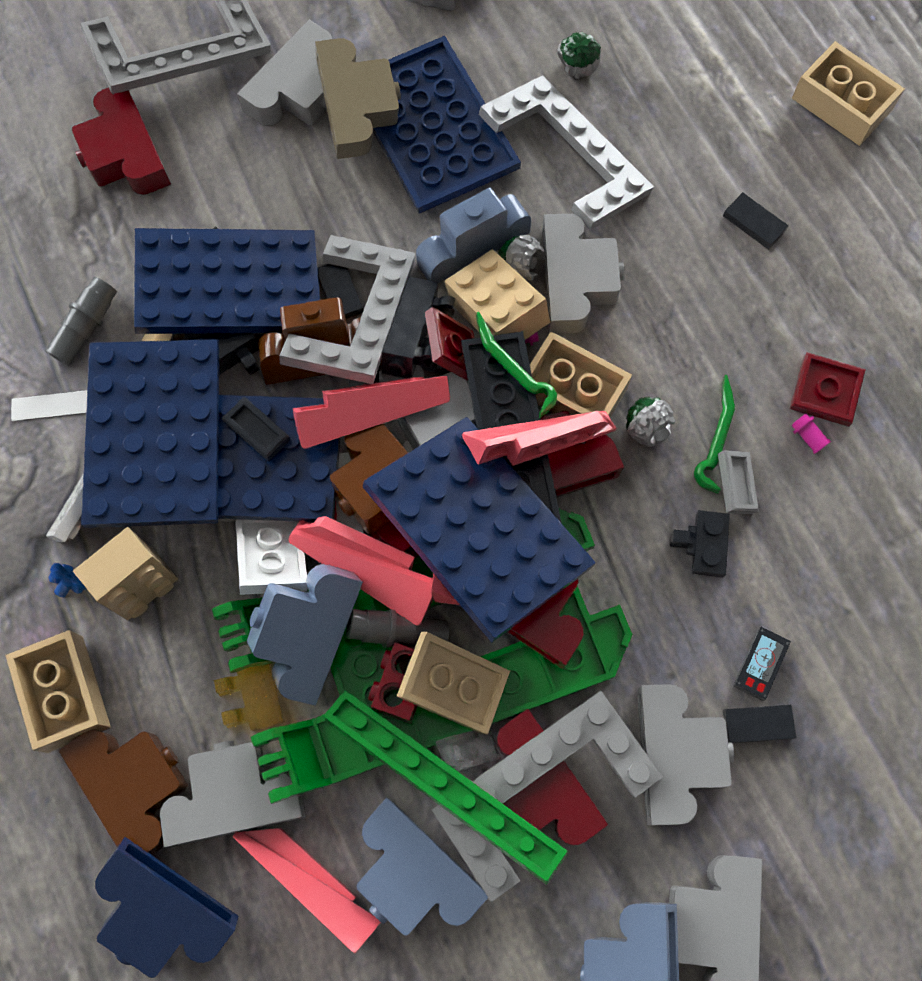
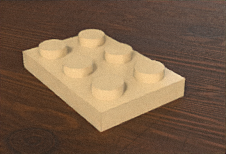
M421 632L397 697L478 733L488 735L510 671L429 632Z

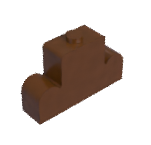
M338 297L281 307L280 315L283 335L280 333H268L259 340L260 368L265 384L270 385L327 375L280 364V353L288 334L350 347L361 317L353 320L351 324H347L342 300Z
M384 424L346 435L345 444L351 461L330 475L335 493L340 499L338 501L340 508L348 518L354 516L368 534L375 533L391 521L364 490L363 482L408 453Z
M89 730L58 750L117 847L124 837L151 855L164 847L160 816L154 815V813L169 798L178 796L188 786L176 767L179 760L169 746L164 748L155 734L143 731L119 747L117 739L113 735L98 730Z

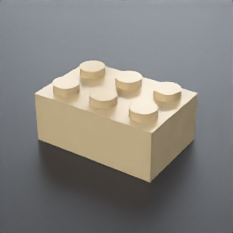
M835 41L801 76L792 99L860 146L894 109L905 88Z
M493 249L444 281L448 296L456 298L454 308L478 332L477 312H480L493 336L523 331L524 339L526 340L550 323L546 298Z
M550 332L530 364L532 378L536 382H546L552 385L557 392L556 404L550 410L554 414L561 411H568L570 415L606 411L609 417H611L627 391L632 374L553 332ZM544 393L536 394L539 406L542 407L547 398Z
M129 527L125 528L73 570L74 574L97 602L126 620L143 614L148 608L147 604L156 597H162L173 588V583L178 580L160 556Z
M68 630L5 655L32 750L49 753L64 747L84 732L89 730L104 731L111 728L83 636Z

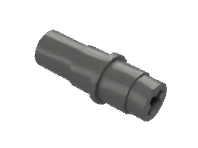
M93 277L75 303H70L69 312L61 322V327L45 349V352L69 366L95 328L102 325L101 319L109 309L111 301L117 294V290L100 278Z
M390 608L386 611L352 609L346 625L347 639L382 644L383 648H390L394 646V643L409 648L416 646L421 632H429L448 641L449 624L446 620L424 618L422 623L416 626Z

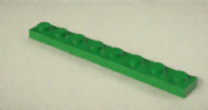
M346 690L323 716L329 724L546 885L567 857L568 851Z

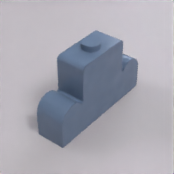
M491 187L440 215L441 234L427 238L416 249L417 265L428 281L440 283L491 249L495 252L498 251L507 240H511L514 236L530 233L531 217L515 195L509 194L499 199Z
M325 564L315 566L310 570L306 579L309 592L270 583L265 590L260 606L254 608L250 618V627L252 628L247 638V644L255 657L276 662L272 667L271 674L283 697L316 706L363 583L354 572Z
M386 798L366 820L362 829L364 842L374 850H384V854L358 882L357 890L372 904L369 910L381 923L385 924L388 920L403 935H408L434 904L438 903L439 912L443 920L450 925L459 926L470 920L487 900L488 896L482 887L389 798Z
M646 902L628 905L623 909L619 920L620 929L627 939L599 937L588 939L584 942V964L581 967L580 981H679L677 904Z

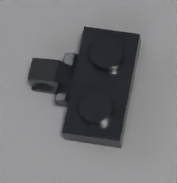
M698 510L695 526H689L688 531L673 530L670 546L687 548L686 554L693 556L692 574L722 578L726 575L730 514Z

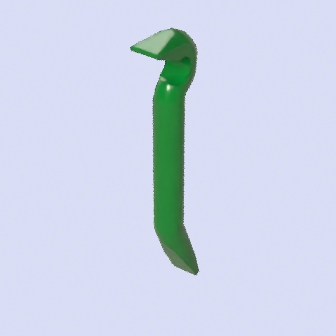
M477 312L476 319L484 348L528 392L533 394L544 393L547 396L539 414V418H542L556 404L557 392L555 388L546 382H536L495 341L480 312Z
M724 375L722 382L723 409L707 459L697 464L694 469V478L698 485L717 494L721 488L710 478H707L703 471L713 470L718 465V453L723 450L734 415V398L727 375Z

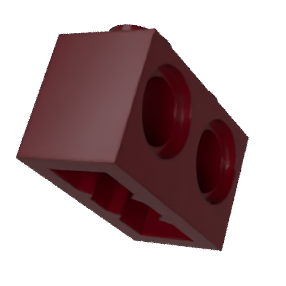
M394 643L392 651L387 649L384 653L380 665L384 673L380 682L375 681L373 683L368 700L372 701L371 708L375 712L411 724L417 705L406 700H402L401 704L396 707H390L385 704L387 693L392 690L399 691L405 675L400 674L396 670L398 662L402 659H411L414 652L412 648Z

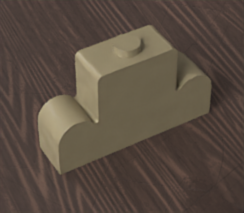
M345 38L315 41L316 61L337 159L365 155L372 147L373 128L395 125L398 122V100L401 99L400 86L398 82L393 81L389 60L383 58L356 62V48L350 40Z

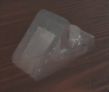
M491 728L488 735L470 731L436 741L441 759L459 773L501 759Z

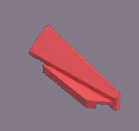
M439 376L426 379L424 377H411L322 391L324 404L293 408V415L302 448L306 449L449 402L448 377Z
M595 411L464 432L462 437L478 465L507 456L512 466L614 432L617 428L606 411Z
M327 516L318 517L312 524L304 520L299 521L289 536V543L321 564L354 572L363 582L360 588L362 591L388 608L395 610L397 614L414 625L419 626L422 623L434 600L431 594L432 578L412 571L415 557Z
M282 828L235 832L232 836L354 954L359 951L381 923L373 914L354 903L353 901L357 896Z

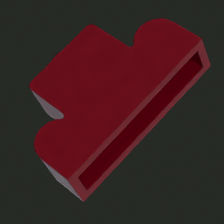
M108 87L97 92L93 99V105L99 116L75 125L71 129L80 149L75 153L81 166L88 168L99 187L125 177L132 190L141 195L149 194L171 185L130 91L112 94Z
M561 411L543 416L541 420L570 416V413L568 411ZM607 435L587 440L585 444L579 443L548 454L556 497L618 478L624 469L615 443Z
M578 579L507 631V633L561 669L565 668L584 635L582 624L577 618L570 615L559 616L576 591L579 583Z
M526 709L500 729L497 736V747L503 756H509L543 732L529 709ZM564 760L503 803L538 830L555 820L557 837L568 845H580L608 825Z

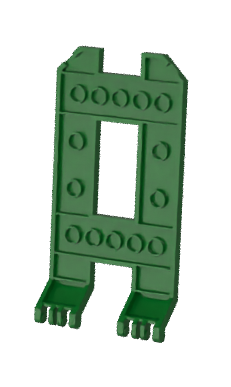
M559 508L562 525L585 551L594 549L595 544L584 517ZM417 556L414 559L412 571L433 578L432 570L420 556ZM577 586L576 591L559 616L570 615L577 618L582 624L584 635L564 669H561L521 641L480 656L510 671L492 724L521 714L526 709L532 710L613 679L633 635L620 604L589 615ZM360 589L353 609L386 611L388 607ZM263 597L230 601L211 609L214 620H224L236 614H239L241 619L240 623L227 625L219 629L220 638H227L245 632V635L223 642L224 651L230 652L241 646L248 645L247 638L252 628L250 627V618L254 608L260 606ZM433 600L429 609L444 603L435 602ZM345 628L330 667L339 696L346 690L371 708L372 701L368 700L371 688L375 681H381L384 670L380 668L382 658L387 649L392 651L393 646L383 648L382 644L347 639ZM251 651V654L230 659L228 666L230 672L235 673L250 667L276 662L257 658ZM398 662L397 667H396V670H397L400 674H402V671H401V668H400V665H399V662ZM392 690L385 696L386 705L396 707L401 704L403 699L397 697L398 690ZM417 706L411 724L378 713L426 749L474 731ZM324 715L310 720L271 728L250 737L255 748H260L268 745L269 742L279 740L282 751L266 754L258 759L259 767L285 759L286 764L262 773L263 780H266V782L286 773H289L292 781L291 785L269 791L268 796L271 804L334 785L384 766V764L329 724L323 717Z

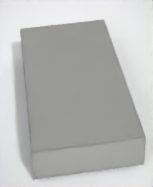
M724 450L718 453L726 513L755 514L759 512L750 452Z

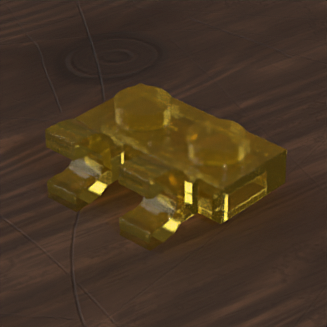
M270 664L244 669L237 672L238 676L213 680L216 693L220 697L237 691L242 692L244 708L221 712L223 725L227 729L249 722L250 730L255 731L284 722Z

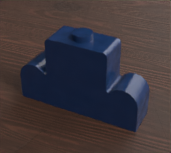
M124 837L106 861L95 880V889L102 899L109 902L120 901L98 933L97 942L113 952L121 963L132 965L150 978H155L179 945H184V951L190 960L197 963H205L212 960L235 931L239 917L237 914L126 837Z

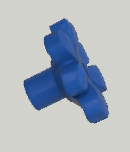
M54 563L50 568L51 573L48 579L50 582L58 584L54 590L57 596L64 598L69 590L77 594L87 590L74 574L72 566Z

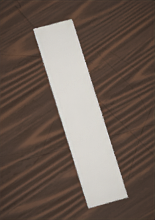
M87 390L14 398L11 405V421L86 413Z

